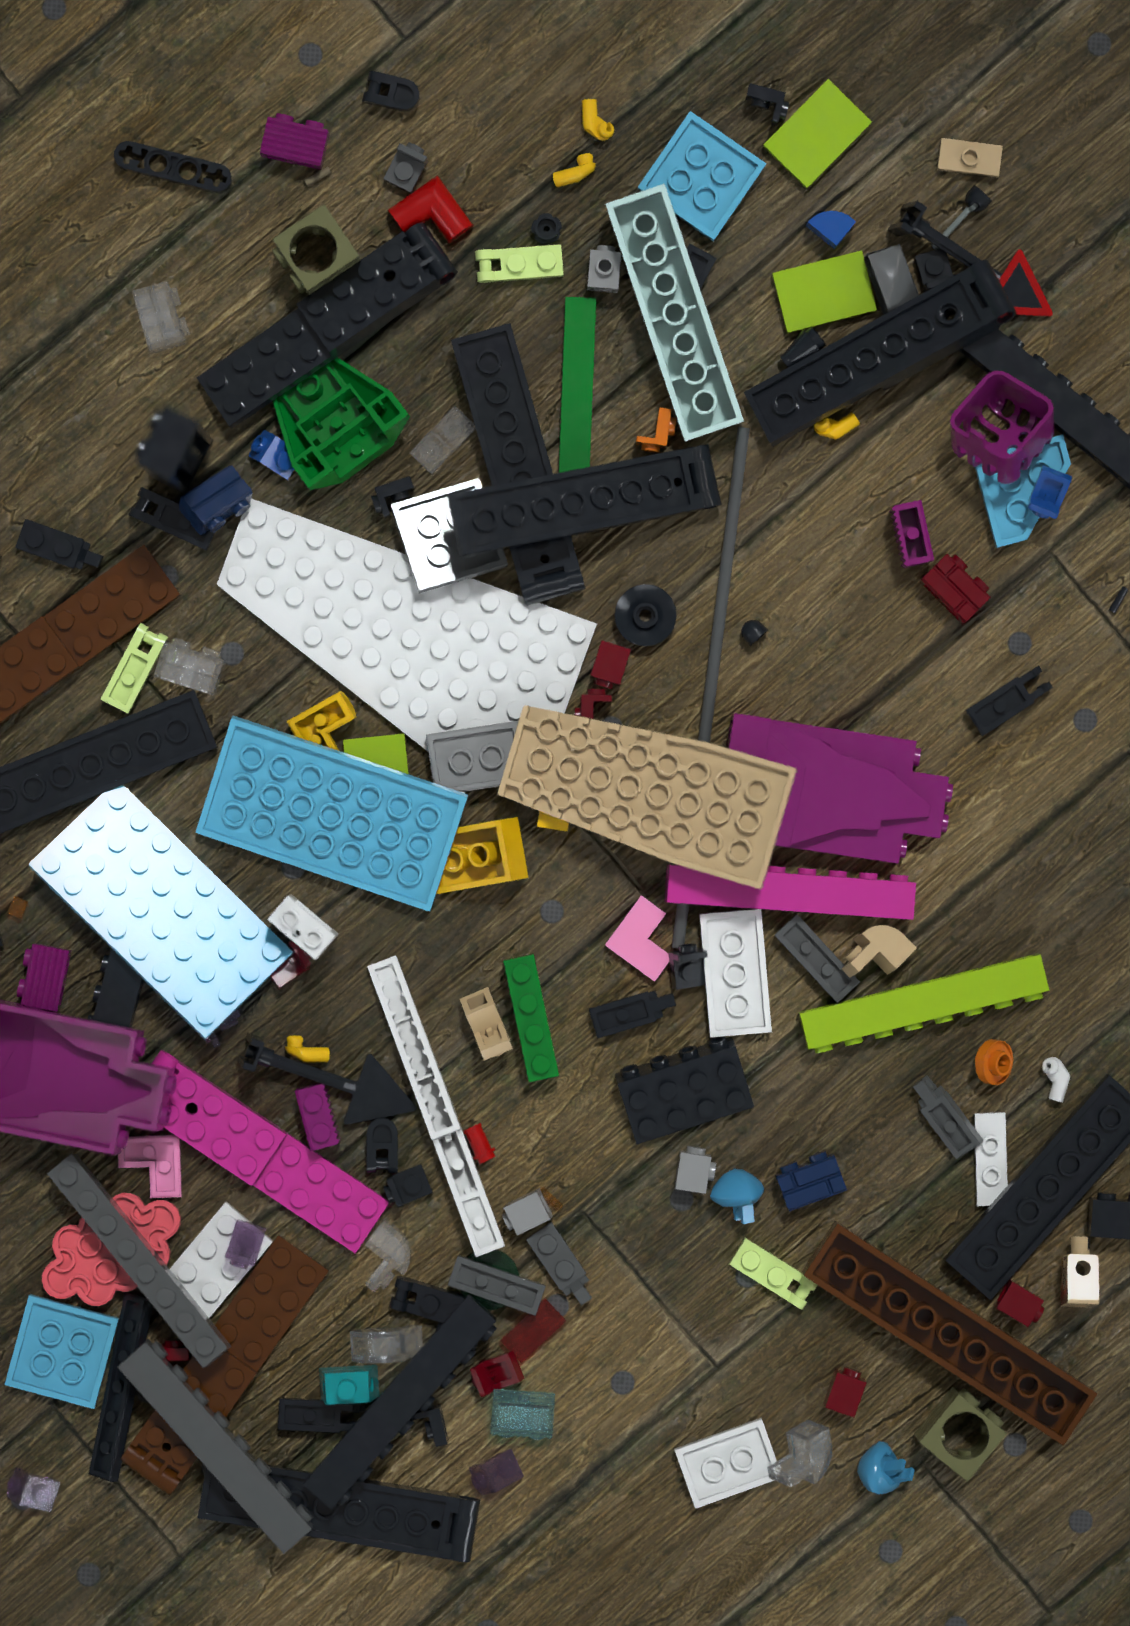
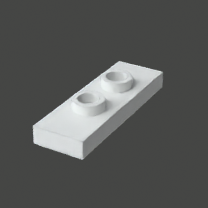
M1005 1112L974 1113V1128L983 1139L982 1143L975 1147L976 1206H990L1008 1186Z

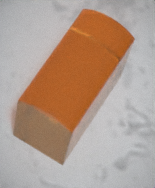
M14 896L7 913L22 919L29 901Z

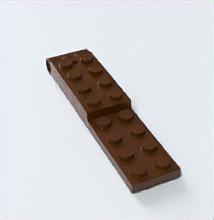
M142 545L48 614L41 616L0 646V725L131 632L140 623H143L181 596L145 545Z
M279 1234L215 1324L232 1347L208 1367L203 1368L196 1358L192 1356L183 1369L189 1377L186 1382L193 1390L198 1387L210 1401L207 1405L214 1413L220 1411L225 1417L329 1271L325 1266ZM156 1410L151 1414L121 1457L122 1463L169 1496L197 1459L193 1451ZM169 1443L171 1449H165L163 1444Z

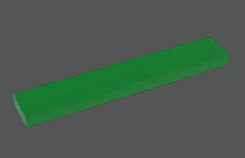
M565 297L559 473L590 467L596 298Z

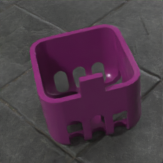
M990 372L979 382L950 417L952 449L959 458L967 455L968 464L973 467L982 464L984 474L992 476L997 473L998 482L1012 484L1020 478V470H1027L1032 463L1033 457H1038L1042 453L1044 445L1049 444L1054 436V407L1052 401L1006 372ZM1009 399L1014 403L1015 410L1011 417H1004L1002 411ZM986 404L989 410L997 417L1010 424V428L1001 430L988 422L982 415L984 405ZM1024 408L1029 412L1030 419L1026 426H1019L1016 422ZM974 417L982 427L999 437L996 443L988 442L986 436L971 428V421ZM1037 418L1042 419L1034 428ZM962 422L964 431L959 428ZM1023 434L1028 435L1023 442L1019 441V436ZM1009 448H1017L1014 452L1008 454Z

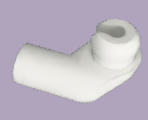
M1050 1057L1042 1063V1070L1052 1082L1048 1098L1063 1103L1070 1074L1061 1060L1056 1057Z

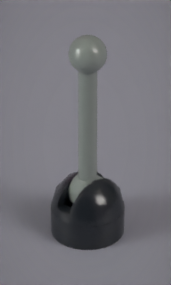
M973 185L965 196L966 208L945 230L943 235L948 237L971 211H983L992 200L981 189ZM931 243V246L934 250L940 249Z

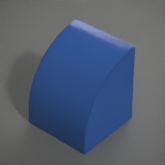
M825 211L812 217L806 227L835 250L853 228L856 221L839 211Z

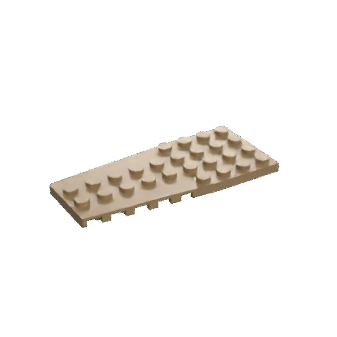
M525 705L522 708L498 795L668 862L762 889L797 769L703 741Z

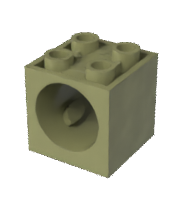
M325 204L273 238L276 247L272 251L283 269L289 266L293 271L289 276L301 295L305 292L311 295L361 261L360 256ZM310 234L320 237L327 236L337 245V250L333 251L332 265L319 273L312 270L303 271L293 263V255L296 256L298 249L297 243Z
M952 1386L914 1435L920 1444L968 1482L1007 1433L1002 1428L1004 1422L996 1413L988 1407L984 1411L978 1407L980 1402L964 1387L958 1391ZM970 1412L981 1417V1437L971 1448L952 1450L943 1445L942 1441H945L943 1426L951 1416Z

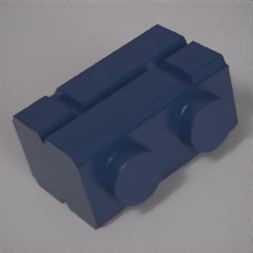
M229 465L181 496L179 509L186 519L191 522V525L199 535L204 534L208 530L214 533L223 527L226 523L225 519L233 514L238 517L250 508L249 503L251 502L253 492L248 484L241 479L235 468Z
M821 1151L809 1156L810 1162L798 1166L797 1161L779 1167L781 1173L775 1174L788 1211L847 1191L834 1154L827 1155L826 1151Z

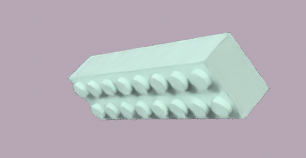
M665 184L606 203L684 440L688 441L744 422Z

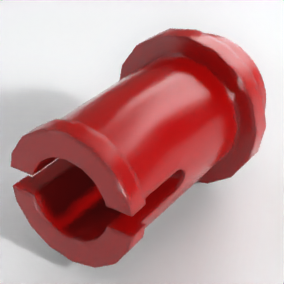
M481 1123L463 1131L475 1154L473 1159H477L479 1165L496 1157L494 1154L496 1149L491 1147Z

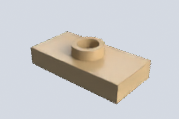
M941 138L937 170L998 178L1003 146Z

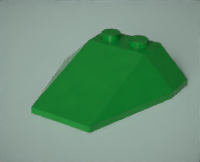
M338 357L273 401L291 465L309 490L341 484L390 449L410 418L408 412L390 390Z

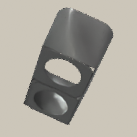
M900 244L873 251L864 256L867 272L884 315L919 296Z

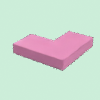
M640 896L605 946L655 982L669 963V953L648 938L666 913L643 896Z
M176 1135L129 1136L126 1148L121 1149V1153L118 1154V1168L149 1167L150 1198L182 1197L180 1138Z

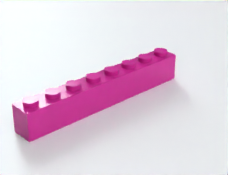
M678 864L667 865L664 902L914 920L916 883L908 882V876L890 874V880H877V873L859 872V878H848L847 871L829 870L828 876L816 875V869L798 868V874L785 873L786 867L769 866L763 888L758 889Z

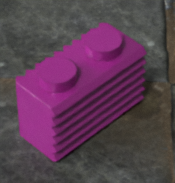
M276 113L275 118L267 117L260 148L261 157L322 170L329 139V130L323 129V123L306 120L305 125L293 122L294 117Z
M922 500L894 505L889 512L892 513L890 518L894 520L892 524L895 526L893 530L896 532L894 535L897 537L896 543L899 544L897 546L900 550L898 554L901 556L899 560L903 562L901 567L908 568L933 562L934 556Z
M33 943L32 949L26 948L23 959V967H28L26 979H20L17 990V997L22 998L21 1005L55 1012L60 1011L72 950Z
M323 1083L295 1090L310 1151L336 1145L341 1139L338 1136L339 1131L336 1130L338 1125L334 1124L336 1119L333 1118L335 1114L331 1112L333 1107L330 1106L331 1101L328 1100L330 1097L327 1094L328 1089L325 1088L326 1084Z

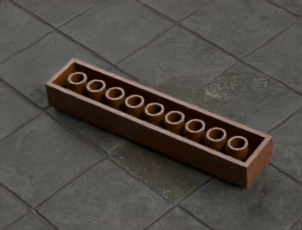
M834 1221L802 1270L803 1276L1063 1446L1098 1394L1094 1389L837 1221Z

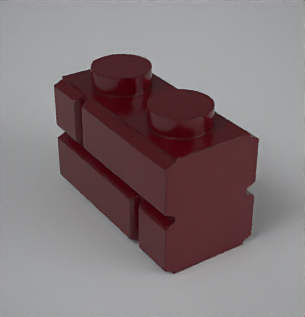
M945 554L919 582L961 624H965L991 598L986 593L990 588L978 576L972 579L965 572L968 566L956 554L952 557Z

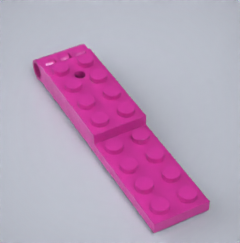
M161 1049L151 1064L174 1068L173 1076L177 1077L174 1094H169L167 1107L171 1108L168 1125H163V1128L356 1253L388 1206V1199L316 1151H310V1147ZM188 1103H195L198 1110L196 1113L191 1114L187 1111Z

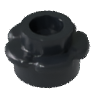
M544 213L539 215L537 220L533 221L531 230L539 243H554L560 237L559 232L562 229V225L557 217L554 218L551 214ZM545 226L550 228L548 232L544 231Z

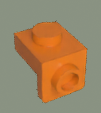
M659 407L655 438L636 437L635 444L642 445V451L659 453L660 448L666 449L668 435L674 436L677 417H671L672 409Z

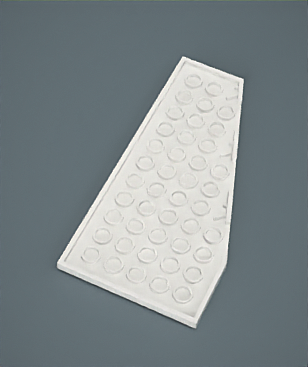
M251 499L249 503L250 508L242 514L217 585L425 750L428 751L427 734L512 721L519 722L522 708L525 705L565 713L595 631L596 623L541 603L526 606L524 597L472 578L419 593L406 554Z

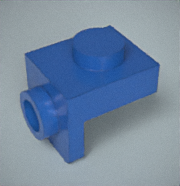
M266 430L254 439L248 456L288 480L294 468L291 465L285 441Z
M1043 465L1029 497L1028 509L1032 510L1038 517L1057 519L1072 476Z

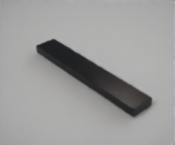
M124 1292L89 1469V1475L110 1482H118L122 1464L121 1457L124 1454L136 1387L122 1373L118 1366L146 1341L153 1308L147 1297L131 1292Z

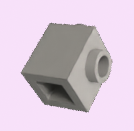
M598 245L597 250H590L588 291L618 293L621 252H615V247Z
M687 1146V1151L680 1150L674 1185L675 1189L706 1194L708 1181H714L716 1163L711 1162V1155L705 1154V1148Z

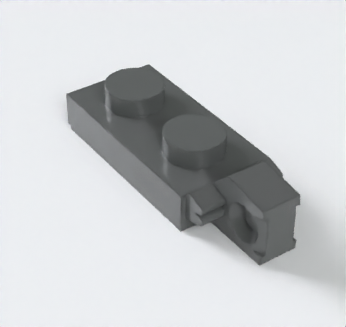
M928 1075L916 1082L913 1088L921 1097L918 1101L921 1106V1113L955 1158H960L982 1143V1137L941 1085L937 1087Z
M552 1221L526 1238L558 1288L566 1296L573 1292L581 1305L592 1299L583 1285L589 1281L586 1271Z

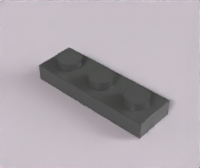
M797 914L774 934L780 943L836 1003L860 983L855 976L848 977L842 970L845 965Z
M460 1255L457 1256L448 1282V1286L535 1316L546 1285Z

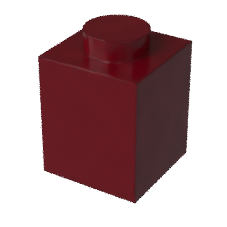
M601 640L590 677L596 678L594 684L608 689H612L614 684L620 686L631 649Z
M1011 1279L1007 1281L993 1304L997 1309L1029 1327L1031 1322L1037 1323L1045 1309L1041 1306L1044 1302L1041 1297Z
M845 1366L843 1371L835 1369L823 1402L825 1408L855 1418L867 1383L864 1378H861L862 1373Z

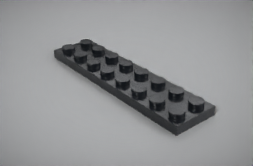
M192 690L1 766L0 834L218 748L196 691Z
M1106 1074L943 1258L988 1299L991 1300L1128 1146L1130 1143V1093L1109 1074Z

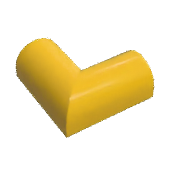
M339 691L291 718L287 723L294 736L339 751L330 732L352 721L357 716L349 698L344 692Z

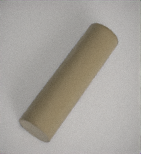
M326 167L304 181L308 187L332 172L329 167Z

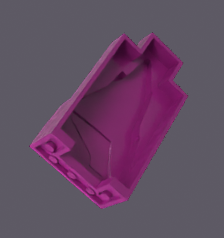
M731 714L727 741L728 749L797 769L775 846L899 864V859L905 858L907 850V840L903 839V833L940 838L941 832L946 833L949 815L944 814L945 802H951L953 784L948 783L949 777L912 772L913 766H919L921 748H916L917 741L778 721L758 716Z
M0 1000V1132L112 1155L120 1154L121 1149H125L128 1143L129 1131L125 1130L126 1125L151 1131L163 1130V1125H168L171 1115V1108L167 1107L169 1094H174L177 1077L173 1076L174 1068L139 1061V1056L143 1057L147 1043L146 1038H143L144 1030L54 1013L40 1008Z

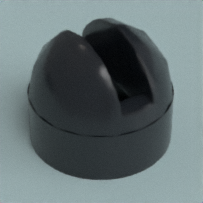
M749 620L743 625L741 635L744 641L751 647L768 629L758 620Z

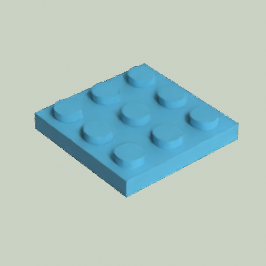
M690 111L637 189L644 191L665 184L675 215L714 241L767 163Z
M30 1294L4 1385L95 1409L119 1318Z

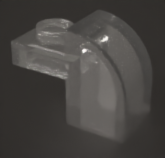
M384 1218L365 1242L366 1247L383 1259L365 1283L373 1292L379 1286L383 1290L388 1286L395 1276L391 1272L393 1268L404 1276L411 1259V1248L407 1237L400 1229Z
M422 1325L390 1329L373 1327L350 1331L352 1362L393 1363L413 1358L423 1346Z
M808 1419L786 1432L789 1455L767 1467L770 1479L791 1487L799 1484L801 1480L815 1484L826 1473L832 1458L830 1429Z

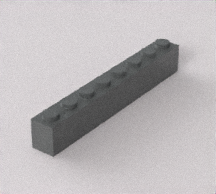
M70 1154L47 1173L203 1368L211 1365L232 1347L77 1154Z
M147 1339L123 1360L118 1368L280 1551L285 1554L312 1530L313 1524L310 1520L313 1519V1516L302 1504L298 1507L289 1498L292 1496L291 1491L282 1481L276 1483L269 1475L272 1470L263 1459L259 1457L256 1460L249 1453L248 1450L251 1447L240 1434L236 1437L227 1428L230 1426V1423L220 1411L214 1413L209 1408L207 1403L210 1401L198 1387L193 1390L186 1382L189 1377L178 1364L173 1367L165 1358L168 1356V1353L157 1341L152 1343Z

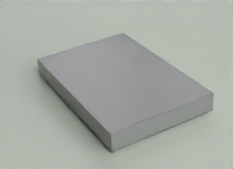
M518 721L427 734L426 739L433 783L459 792L500 786Z

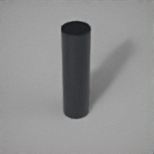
M1124 586L1121 587L1109 611L1114 614L1117 612L1129 589Z

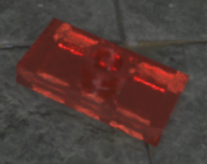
M544 1298L539 1304L536 1316L528 1313L500 1341L509 1351L513 1350L516 1358L522 1363L566 1322V1319Z

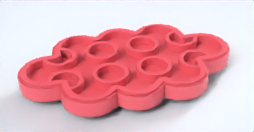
M132 1193L115 1195L113 1197L114 1201L164 1263L168 1265L171 1251L166 1240L175 1235L181 1225L179 1209L167 1200H156L145 1205L139 1196ZM82 1216L78 1225H67L56 1232L52 1244L56 1259L51 1261L42 1273L44 1290L50 1296L56 1299H66L78 1294L84 1303L91 1306H101L109 1303L117 1291L130 1292L138 1288Z

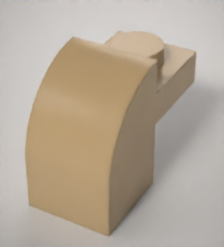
M886 925L873 926L853 939L858 945L845 957L849 962L842 970L851 978L860 972L872 959L888 975L896 970L917 948L899 930Z
M488 987L460 998L464 1013L474 1033L484 1061L513 1049L505 1025Z

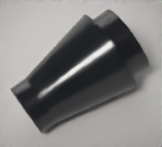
M811 326L806 331L803 329L780 358L789 368L823 349L827 344Z

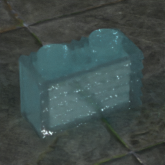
M494 1389L490 1434L493 1436L497 1434L503 1438L513 1436L525 1438L528 1436L534 1440L551 1439L553 1435L555 1393Z

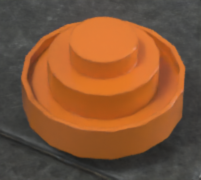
M996 1039L985 1041L975 1056V1069L978 1078L983 1083L999 1085L1009 1077L1013 1066V1052L1010 1045L1005 1041Z

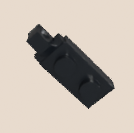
M28 519L24 521L15 547L44 559L82 570L84 563L100 568L104 557L89 551L91 543L85 542L84 539Z
M656 990L651 992L645 991L589 1008V1012L598 1039L657 1021L656 1019L663 1017L662 1010L676 1006V1001L673 993L657 997Z

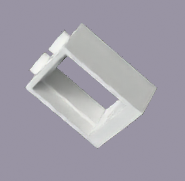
M292 894L288 895L267 919L315 960L322 955L338 936L334 929Z

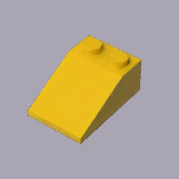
M518 817L458 827L436 894L529 878Z

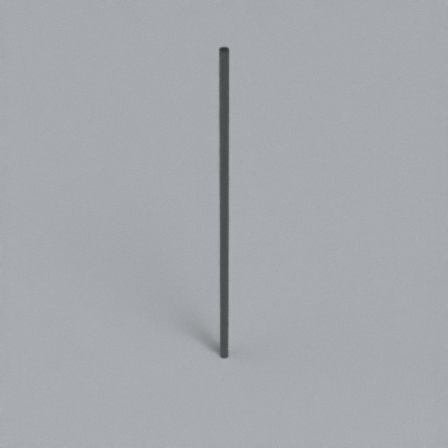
M738 427L698 735V741L710 743L750 432V428ZM677 903L672 948H678L679 945L685 943L689 904Z

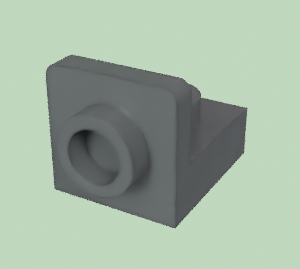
M408 142L407 146L399 143L397 153L383 178L384 181L411 194L428 162L427 156L423 155L425 150Z

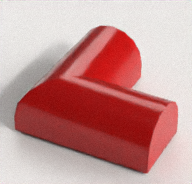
M438 175L387 210L404 233L413 225L421 222L425 223L431 219L448 244L473 227L469 218Z

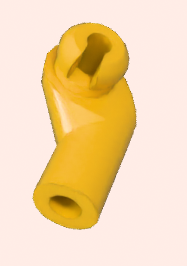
M596 99L582 100L584 130L597 140H608L614 134L613 124L607 123L597 116Z
M590 153L578 155L576 159L578 166L553 172V180L556 187L577 183L593 173L596 168V163L593 162V155Z

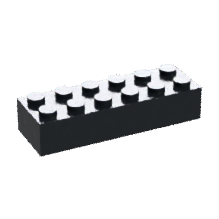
M164 406L162 412L156 410L149 423L152 431L147 440L142 439L134 456L137 457L136 464L153 479L186 494L213 439L200 423Z

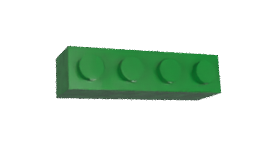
M534 953L504 959L503 962L528 1080L533 1082L559 1076Z

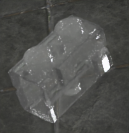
M165 281L132 291L147 346L151 354L187 344L185 336L190 335L186 318H179L176 306L182 304L177 287L171 288L169 282Z
M173 638L172 643L165 641L154 677L215 696L226 661L219 658L221 652L203 647L202 652L190 649L191 643L177 638Z

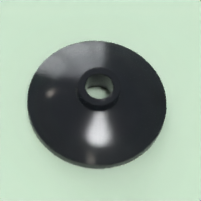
M650 584L637 585L628 589L620 597L615 608V622L619 632L626 640L639 646H652L662 642L670 635L676 623V607L672 598L663 589ZM642 610H648L651 613L649 621L644 622L640 619L639 614Z

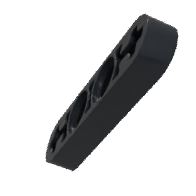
M132 141L121 142L114 151L117 165L129 172L218 194L226 192L232 185L233 178L231 172L222 164ZM128 148H132L134 155L143 157L142 152L147 151L148 153L144 158V169L139 168L141 162L138 160L130 159L129 164H125L124 158L120 156L121 152L125 153L128 151ZM156 155L164 156L167 160V166L161 172H155L150 168V160ZM192 163L197 167V174L193 179L186 180L180 176V168L183 164ZM202 167H208L206 173L210 175H217L218 171H222L223 177L227 179L226 182H220L219 187H215L213 180L204 177V184L199 183L203 173Z

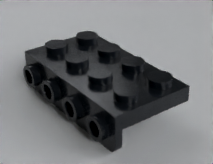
M715 1037L708 1044L699 1047L687 1046L682 1048L679 1053L668 1057L666 1055H659L643 1065H627L615 1074L636 1144L754 1107L732 1037Z

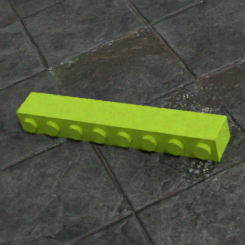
M1033 954L801 1011L798 1014L806 1047L808 1050L814 1049L816 1054L833 1050L832 1044L844 1041L845 1046L862 1043V1037L871 1034L875 1035V1039L893 1035L892 1029L904 1027L905 1031L916 1030L923 1027L922 1022L934 1019L935 1024H940L953 1020L952 1015L964 1012L965 1017L983 1013L982 1007L993 1004L995 1009L1012 1006V1000L1024 997L1025 1002L1043 998L1042 992L1050 990L1041 954Z

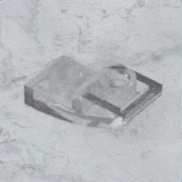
M454 406L425 435L410 454L433 474L476 430L475 424Z

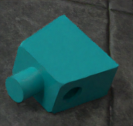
M378 1365L319 1368L320 1397L326 1405L368 1403L379 1396Z

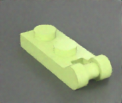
M561 244L475 251L476 261H479L480 272H477L478 283L564 277ZM492 260L501 261V271H492Z
M140 623L101 700L129 714L160 653L165 647L168 637L162 633L157 635L149 631L148 626ZM143 641L152 646L149 654L139 650Z
M746 1237L729 1262V1265L801 1310L807 1304L805 1299L810 1291L814 1292L818 1286L803 1276L802 1272ZM793 1279L800 1283L795 1293L787 1289Z

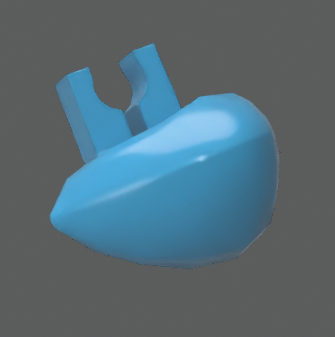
M732 1169L724 1173L717 1180L712 1188L710 1198L722 1207H733L734 1220H741L742 1224L755 1222L753 1204L764 1193V1186L753 1174L743 1169Z
M883 1441L873 1444L864 1453L857 1465V1473L863 1486L868 1491L878 1495L894 1491L901 1482L912 1481L915 1470L912 1467L905 1468L906 1461L904 1459H897L888 1443Z

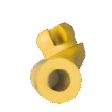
M850 412L839 421L826 417L814 424V430L820 436L839 439L860 425V422L855 414Z
M289 1035L286 1038L287 1046H285V1049L289 1055L305 1063L329 1062L330 1052L328 1047L302 1046L303 1037L300 1035Z

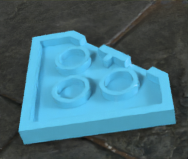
M1063 434L1054 436L1049 444H1045L1042 453L1038 457H1033L1032 463L1027 470H1020V478L1012 484L998 482L997 473L992 476L984 474L982 464L975 467L996 548L1025 541L1031 534L1039 517L1032 510L1028 509V503L1042 466L1044 465L1066 474L1071 465ZM1009 448L1007 451L1008 454H1011L1017 448Z

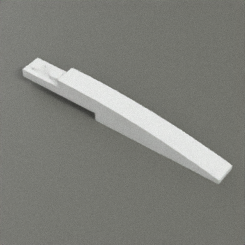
M395 955L369 965L367 968L475 1256L479 1257L505 1247L484 1190L485 1188L397 956Z

